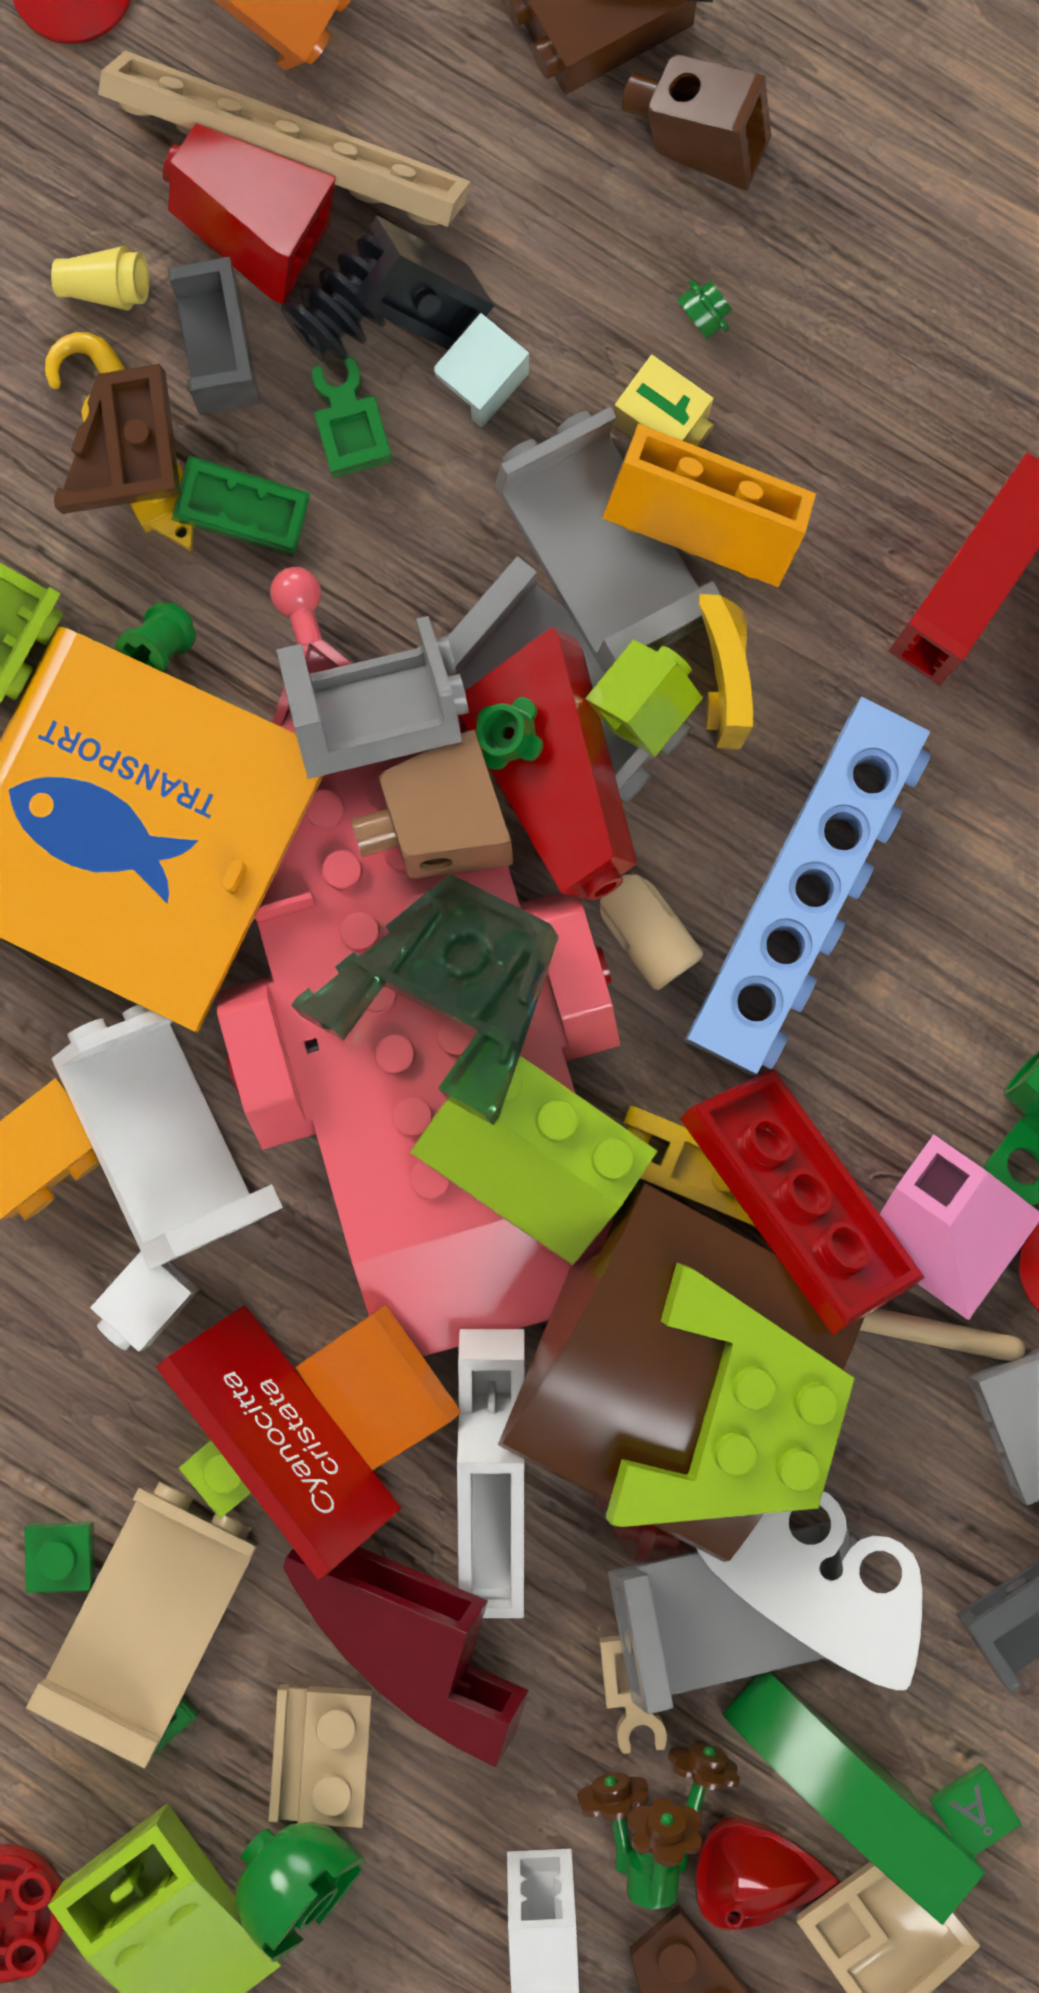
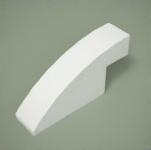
M460 1329L458 1374L459 1409L461 1413L459 1414L457 1451L459 1589L488 1600L483 1618H524V1459L498 1446L500 1437L524 1382V1329Z

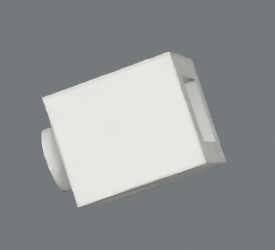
M140 1251L90 1308L102 1318L97 1327L112 1343L122 1350H127L132 1345L140 1352L155 1341L200 1289L170 1262L149 1270Z

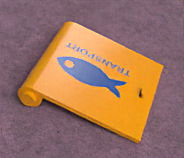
M57 626L0 739V938L198 1033L323 776L307 778L295 733L84 635Z

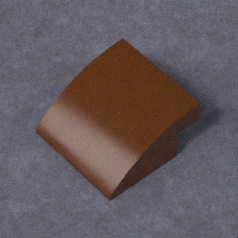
M644 1183L632 1190L618 1209L601 1252L570 1268L500 1437L498 1446L607 1502H610L622 1459L681 1474L689 1473L716 1380L725 1341L669 1327L661 1322L676 1263L685 1264L693 1268L842 1370L853 1349L864 1317L837 1334L832 1335L775 1254ZM764 1514L651 1525L723 1562H727L739 1550Z

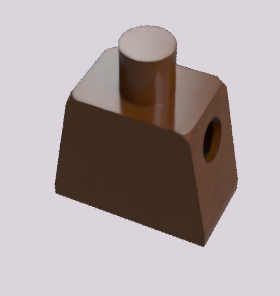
M677 54L669 59L660 81L633 73L626 84L622 98V110L649 119L654 147L658 153L735 187L748 190L771 138L765 76Z

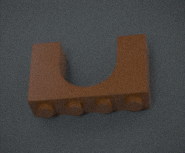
M502 0V3L513 24L516 27L524 24L534 42L531 43V51L543 76L546 79L554 76L564 94L567 95L693 26L697 1Z

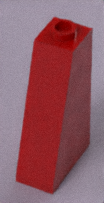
M1028 452L1024 455L889 649L890 653L939 686L965 659L1039 549V457L1036 458Z
M552 626L465 691L469 713L461 714L459 717L468 731L475 730L476 733L477 716L486 706L496 704L512 705L515 699L519 697L528 698L536 704L538 709L534 719L536 736L543 741V750L540 756L534 761H526L522 758L509 761L500 770L490 767L489 769L560 892L582 899L596 900L616 890L623 882L621 875L637 865V860L601 718L585 699L593 687L584 651L576 638ZM508 728L505 732L506 739H511L514 736V729Z

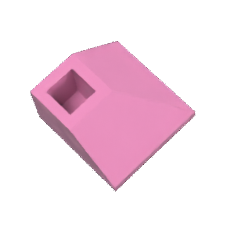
M934 1134L898 1183L880 1213L882 1219L925 1278L917 1284L967 1320L972 1317L1039 1223L1038 1210L989 1172Z

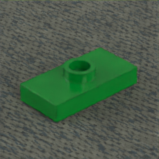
M188 456L180 483L181 495L176 498L171 517L172 521L291 557L295 554L311 493Z

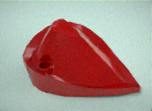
M741 1816L723 1818L710 1827L700 1848L694 1872L695 1895L701 1915L714 1927L729 1931L765 1925L814 1900L840 1883L824 1865L795 1842L766 1824Z

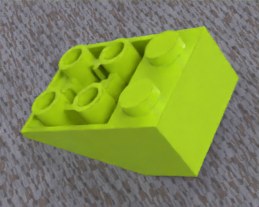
M169 1803L165 1804L65 1879L48 1904L49 1909L86 1961L120 1993H246L282 1965L281 1960L272 1962L247 1934L240 1921L234 1894Z

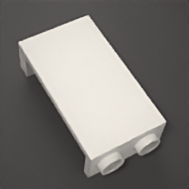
M137 1004L122 1013L125 1019L123 1022L107 1027L104 1019L101 1018L69 1032L67 1036L71 1043L51 1059L149 1270H153L244 1228L283 1207L272 1184L249 1194L170 1024L174 1021Z

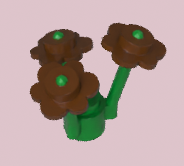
M694 1743L690 1746V1750L673 1747L669 1751L668 1759L675 1764L673 1768L675 1773L682 1777L693 1779L686 1806L676 1807L667 1798H657L652 1802L651 1807L645 1806L649 1802L647 1780L642 1777H629L619 1772L604 1774L596 1778L592 1785L582 1788L577 1794L582 1814L585 1817L592 1818L601 1815L603 1819L611 1820L616 1844L615 1869L627 1875V1896L640 1907L662 1909L675 1903L678 1897L679 1875L687 1870L688 1854H695L701 1848L702 1839L698 1833L701 1827L699 1812L706 1789L721 1790L723 1786L737 1787L740 1777L736 1774L738 1766L735 1762L728 1759L724 1751L715 1746L705 1743ZM627 1816L628 1828L632 1833H634L632 1837V1846L630 1845L625 1817Z

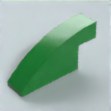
M772 1671L754 1675L722 1713L731 1726L797 1793L870 1862L941 1925L946 1922L986 1873L975 1855L923 1811L910 1789Z

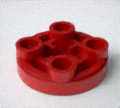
M0 1844V1983L13 1982L37 1974L43 1964L53 1954L64 1933V1928L48 1907V1904L62 1884L60 1876L54 1867L41 1855L28 1848L13 1844Z

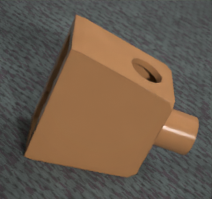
M475 730L462 733V742L427 750L385 770L379 776L387 809L350 819L361 857L399 846L408 877L415 879L499 868L513 864L511 840Z

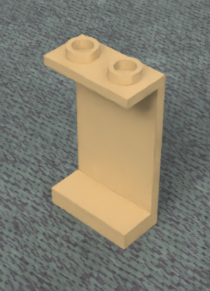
M160 1481L155 1491L146 1487L138 1488L133 1498L136 1503L46 1678L38 1683L26 1706V1709L144 1769L151 1761L258 1546L257 1543L247 1539L252 1528L249 1525L227 1514L220 1519L215 1513L213 1519L210 1520L189 1509L194 1499L193 1497Z

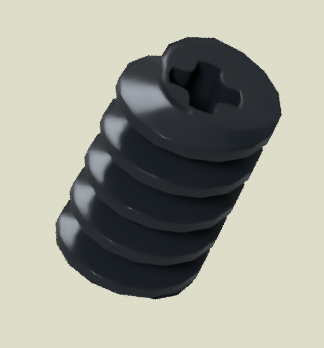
M368 234L362 235L357 239L359 256L350 251H344L338 256L341 273L330 267L320 271L319 280L323 290L312 284H305L301 288L300 296L304 307L292 300L282 304L281 311L285 319L304 345L320 361L324 362L323 354L326 351L331 352L342 360L348 357L341 339L346 334L361 344L365 343L367 339L360 323L364 318L380 328L386 324L384 317L364 308L355 294L384 253L377 239Z

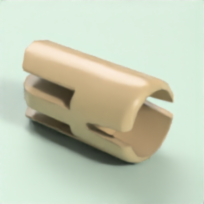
M637 874L622 875V884L616 890L601 898V917L610 933L651 987L655 990H660L699 962L703 957V952L665 898L649 880L641 878Z

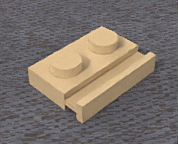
M288 1684L279 1685L277 1690L268 1822L291 1820L298 1821V1823L315 1822L325 1826L363 1828L373 1690L319 1686L300 1688L290 1687Z

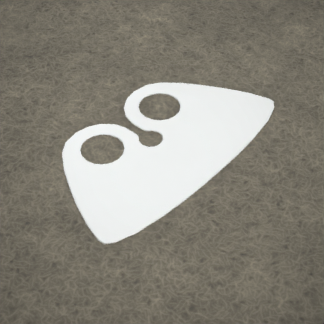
M823 1491L820 1506L828 1512L831 1519L830 1532L820 1543L806 1545L799 1542L792 1535L789 1528V1518L792 1511L764 1514L730 1561L723 1562L697 1549L699 1555L711 1571L736 1594L776 1625L822 1656L874 1684L893 1690H906L910 1686L917 1662L922 1623V1583L918 1563L914 1554L902 1543L890 1537L870 1536L861 1539L850 1548L842 1560V1576L837 1580L825 1579L820 1573V1564L825 1558L836 1554L844 1541L847 1531L846 1516L839 1503L830 1494ZM875 1551H885L892 1554L899 1561L902 1568V1578L899 1585L887 1593H876L869 1590L860 1578L859 1567L862 1560L868 1554Z

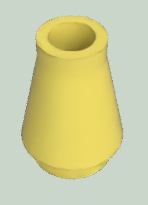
M125 245L69 259H55L52 264L51 281L53 291L57 297L75 298L129 311L133 304H144L148 298L149 269L146 258L142 252H131L129 247Z

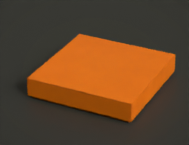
M387 1305L372 1313L295 1367L315 1397L372 1470H375L447 1425L461 1413L456 1403Z

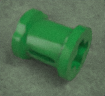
M156 602L145 612L143 624L138 628L127 629L117 638L114 647L116 651L166 673L169 660L175 654H184L194 645L197 634L191 617L184 609L175 603Z

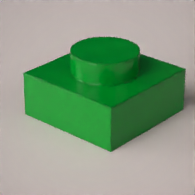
M93 1521L31 1523L24 1527L26 1593L91 1591L95 1583Z

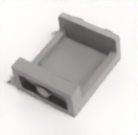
M429 616L416 619L420 638V646L416 649L312 674L308 672L302 644L276 649L308 779L462 742L457 715L469 713L460 674H456L448 637L435 638Z

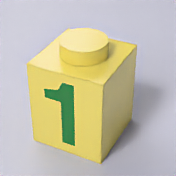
M651 354L615 403L614 414L617 418L614 426L633 438L639 423L701 447L714 427V424L707 420L714 398Z

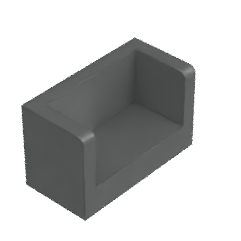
M230 257L169 268V280L177 299L191 378L188 379L190 394L199 414L261 404L239 284Z
M1039 1559L956 1614L998 1680L1010 1693L1022 1686L1015 1673L1039 1658Z

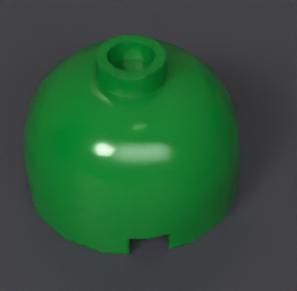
M315 1822L290 1824L276 1835L269 1828L263 1830L249 1843L240 1857L247 1867L236 1884L235 1904L243 1928L257 1947L272 1962L282 1959L304 1941L295 1931L297 1928L303 1930L314 1920L320 1925L342 1900L358 1878L362 1870L358 1865L364 1862L365 1858L347 1839L335 1830Z

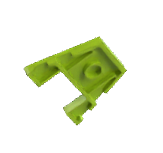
M676 1263L661 1322L669 1327L725 1341L716 1380L689 1473L681 1474L622 1459L605 1518L611 1525L628 1527L818 1509L855 1378L693 1268L685 1264Z

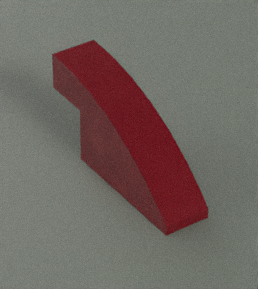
M361 1547L356 1548L332 1571L317 1580L297 1552L292 1549L286 1556L283 1569L317 1625L343 1657L381 1695L416 1723L452 1746L496 1767L517 1731L529 1690L469 1665L488 1600Z

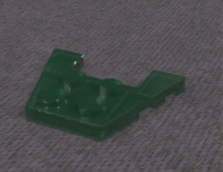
M449 874L385 926L389 931L385 937L362 955L352 952L335 966L339 972L338 975L315 993L310 988L306 989L294 1000L291 1006L302 1018L344 1041L383 987H387L475 1035L438 1089L447 1100L494 1126L500 1117L559 936L550 923Z

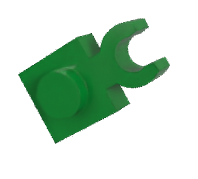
M352 357L345 358L348 378L340 386H331L325 381L321 366L313 367L312 379L317 395L322 401L331 405L330 408L314 412L332 479L393 462L375 396L356 399L361 389V376L359 367Z

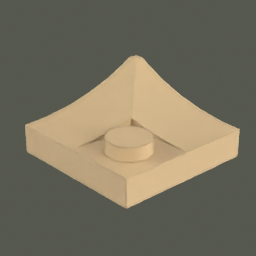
M872 1862L867 1863L797 1914L798 1925L846 1993H931L980 1947L979 1939L956 1911L941 1925Z

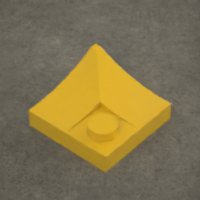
M699 594L698 606L709 637L718 685V692H708L705 727L706 730H717L716 748L741 749L753 727L751 681L746 660L747 617L737 604L721 595Z

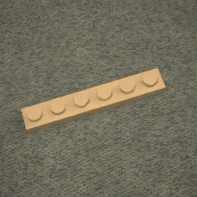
M126 50L101 70L98 95L118 102L119 106L128 113L139 116L153 115L176 124L179 131L186 135L189 134L195 123L333 175L336 177L335 185L348 189L354 198L373 204L383 202L404 210L412 220L424 225L441 224L448 227L465 204L471 182L469 180Z

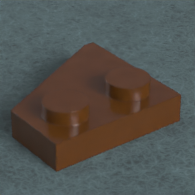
M160 364L97 374L87 402L89 406L88 416L84 423L79 426L71 448L75 456L64 488L58 487L54 496L55 508L62 514L180 496L181 491L166 371Z

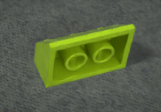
M491 1036L482 1046L409 1153L570 1265H574L622 1206L657 1153V1150Z

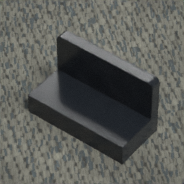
M376 216L369 228L384 250V253L355 292L356 296L364 308L449 350L480 313L485 317L494 307L493 302L466 263L379 216Z

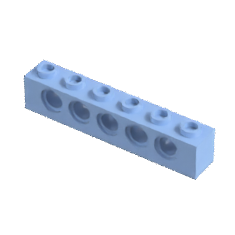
M864 697L859 699L841 730L683 1042L750 1076L756 1075L761 1065L769 1069L773 1068L789 1036L779 1030L790 1008L800 1013L817 982V978L808 974L819 952L827 956L831 954L845 927L846 922L837 918V915L847 895L857 900L873 872L874 865L865 860L875 840L886 843L901 817L903 809L895 806L894 803L904 783L914 788L928 764L931 753L923 750L922 747L930 733L929 730ZM859 764H870L876 767L883 776L884 784L882 791L879 793H866L859 789L853 779L854 767ZM840 819L851 825L855 832V844L852 849L838 850L827 842L824 834L827 821ZM813 875L824 882L827 889V899L824 905L810 907L799 900L795 890L798 877ZM786 931L795 937L799 945V954L794 963L781 964L770 957L766 943L771 932ZM750 986L758 987L768 995L771 1007L768 1016L763 1021L748 1020L740 1013L737 1000L743 988Z

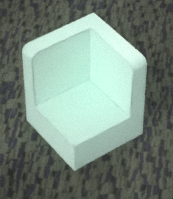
M480 313L435 365L434 372L436 378L471 406V420L482 428L528 376L529 352Z

